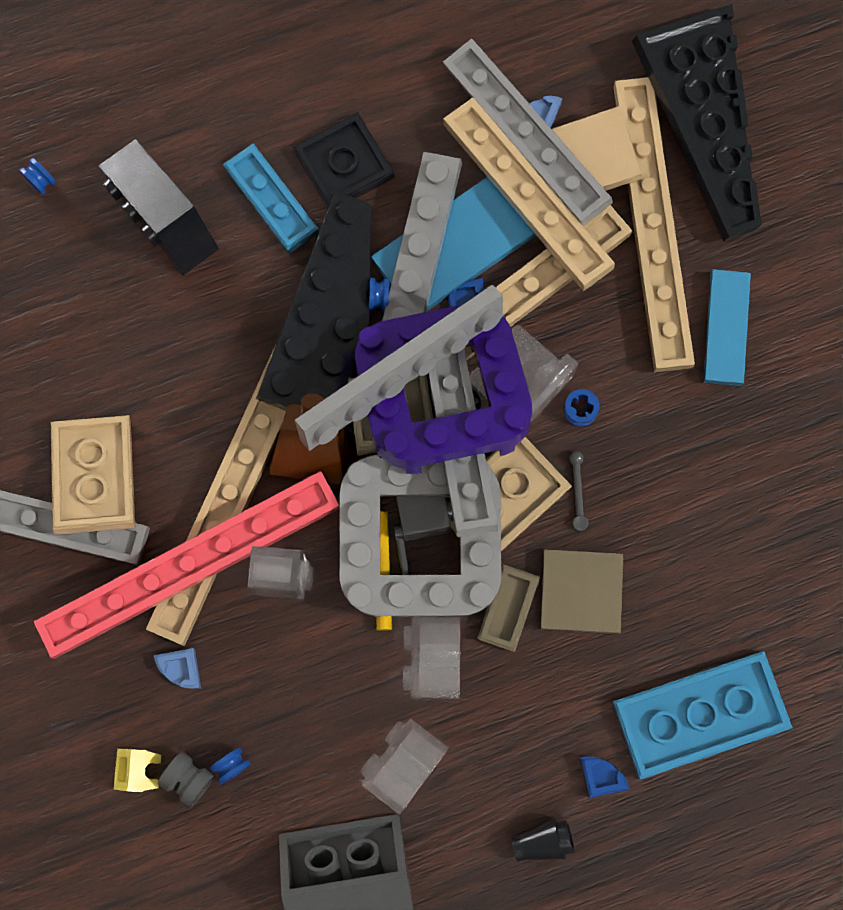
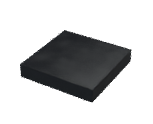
M358 112L293 146L294 153L327 209L336 190L358 198L395 178L394 171Z

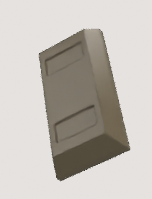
M503 564L501 567L499 590L488 606L477 639L515 652L540 577Z

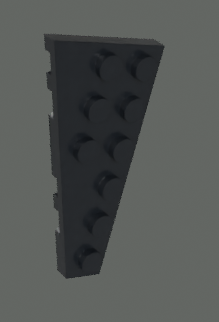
M732 4L637 34L632 40L723 242L755 231L762 225L756 182L752 180L750 160L753 157L751 145H747L745 128L748 126L742 74L737 69L735 51L738 48L737 36L733 35L731 19L734 17Z
M338 190L333 194L255 399L286 411L287 406L290 404L301 405L302 397L307 394H318L326 399L348 384V379L358 377L355 350L360 332L364 328L369 327L370 204ZM352 421L351 423L345 426L347 436L355 438L354 424Z

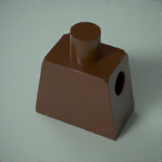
M307 394L302 397L301 405L290 404L287 406L270 467L271 475L305 480L321 471L327 483L341 485L350 459L346 427L339 430L330 442L322 445L319 444L309 451L301 442L295 419L324 400L322 396Z

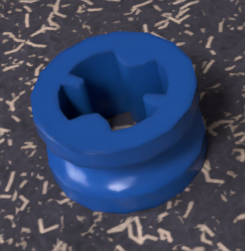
M31 158L29 160V167H22L19 172L43 196L46 193L45 187L47 185L53 186L56 181L38 161Z
M370 278L369 312L379 308L384 313L389 302V279L384 278L382 282H376L375 278Z
M578 389L568 395L563 413L570 424L576 427H584L590 425L595 420L599 412L600 403L593 392L587 389ZM579 399L586 400V407L592 409V413L585 412L584 417H579L576 415V409L571 407V403L574 402L577 405Z
M240 747L210 767L212 772L219 773L220 779L218 782L220 785L230 781L251 765L249 760L245 761L242 759L241 754L243 751Z

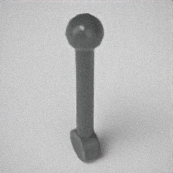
M575 450L568 457L569 462L573 465L576 517L572 525L576 531L581 532L588 527L589 522L584 516L580 464H582L584 457L580 451Z
M394 525L401 575H409L402 525Z

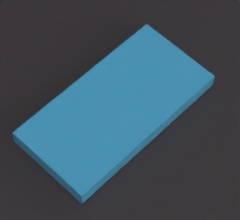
M488 177L453 200L427 311L446 299L452 291L456 292L457 288L462 284L475 279L537 236ZM403 235L371 256L372 262L383 277L389 279L390 286Z
M764 651L612 702L639 780L793 728Z

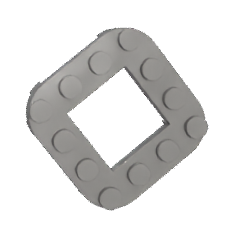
M378 455L363 458L349 467L340 487V584L344 595L351 605L359 611L374 617H462L481 611L493 601L501 584V497L498 480L489 464L486 463L498 522V531L460 536V575H380V496H449L443 462L421 466L422 473L406 474V469L395 467L383 458L380 459Z

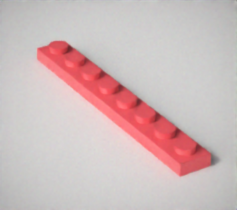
M320 471L34 621V624L50 657L56 659L340 509V506Z

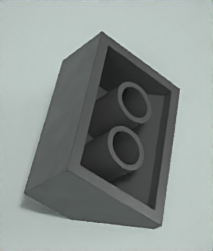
M399 814L279 834L281 898L285 910H413Z

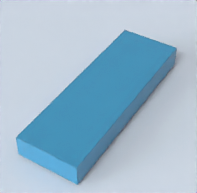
M254 143L223 164L226 172L288 254L319 233L318 227Z
M715 269L710 273L703 383L740 387L744 384L751 273Z

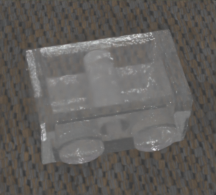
M252 546L248 588L257 596L304 600L305 590L312 589L313 566H310V561L306 559L302 551Z

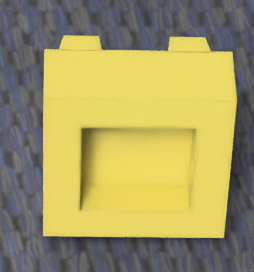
M117 748L114 790L143 792L144 790L159 788L157 784L158 779L147 778L145 768L150 763H161V755L148 752L147 750Z

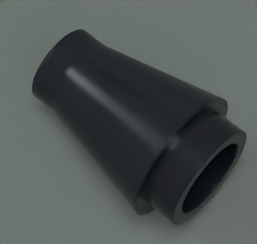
M554 818L522 835L512 837V846L517 862L524 860L566 859L567 854L575 853L573 838L567 820L557 822V819Z

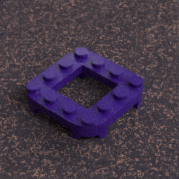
M462 305L389 319L364 328L359 334V341L355 350L357 375H361ZM504 316L493 329L486 332L482 331L470 339L465 346H471L472 353H475L489 407L412 423L403 388L396 396L385 398L372 407L368 414L374 448L380 459L383 458L395 467L406 469V474L422 473L421 466L496 450H499L500 456L515 451V446L524 439L531 427L532 400L512 330Z

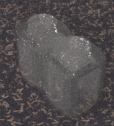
M412 616V626H404V650H412L411 666H403V690H411V699L459 700L460 617Z
M411 718L405 725L400 721L395 724L384 739L390 746L381 758L374 753L360 771V774L365 777L361 785L399 815L449 749Z

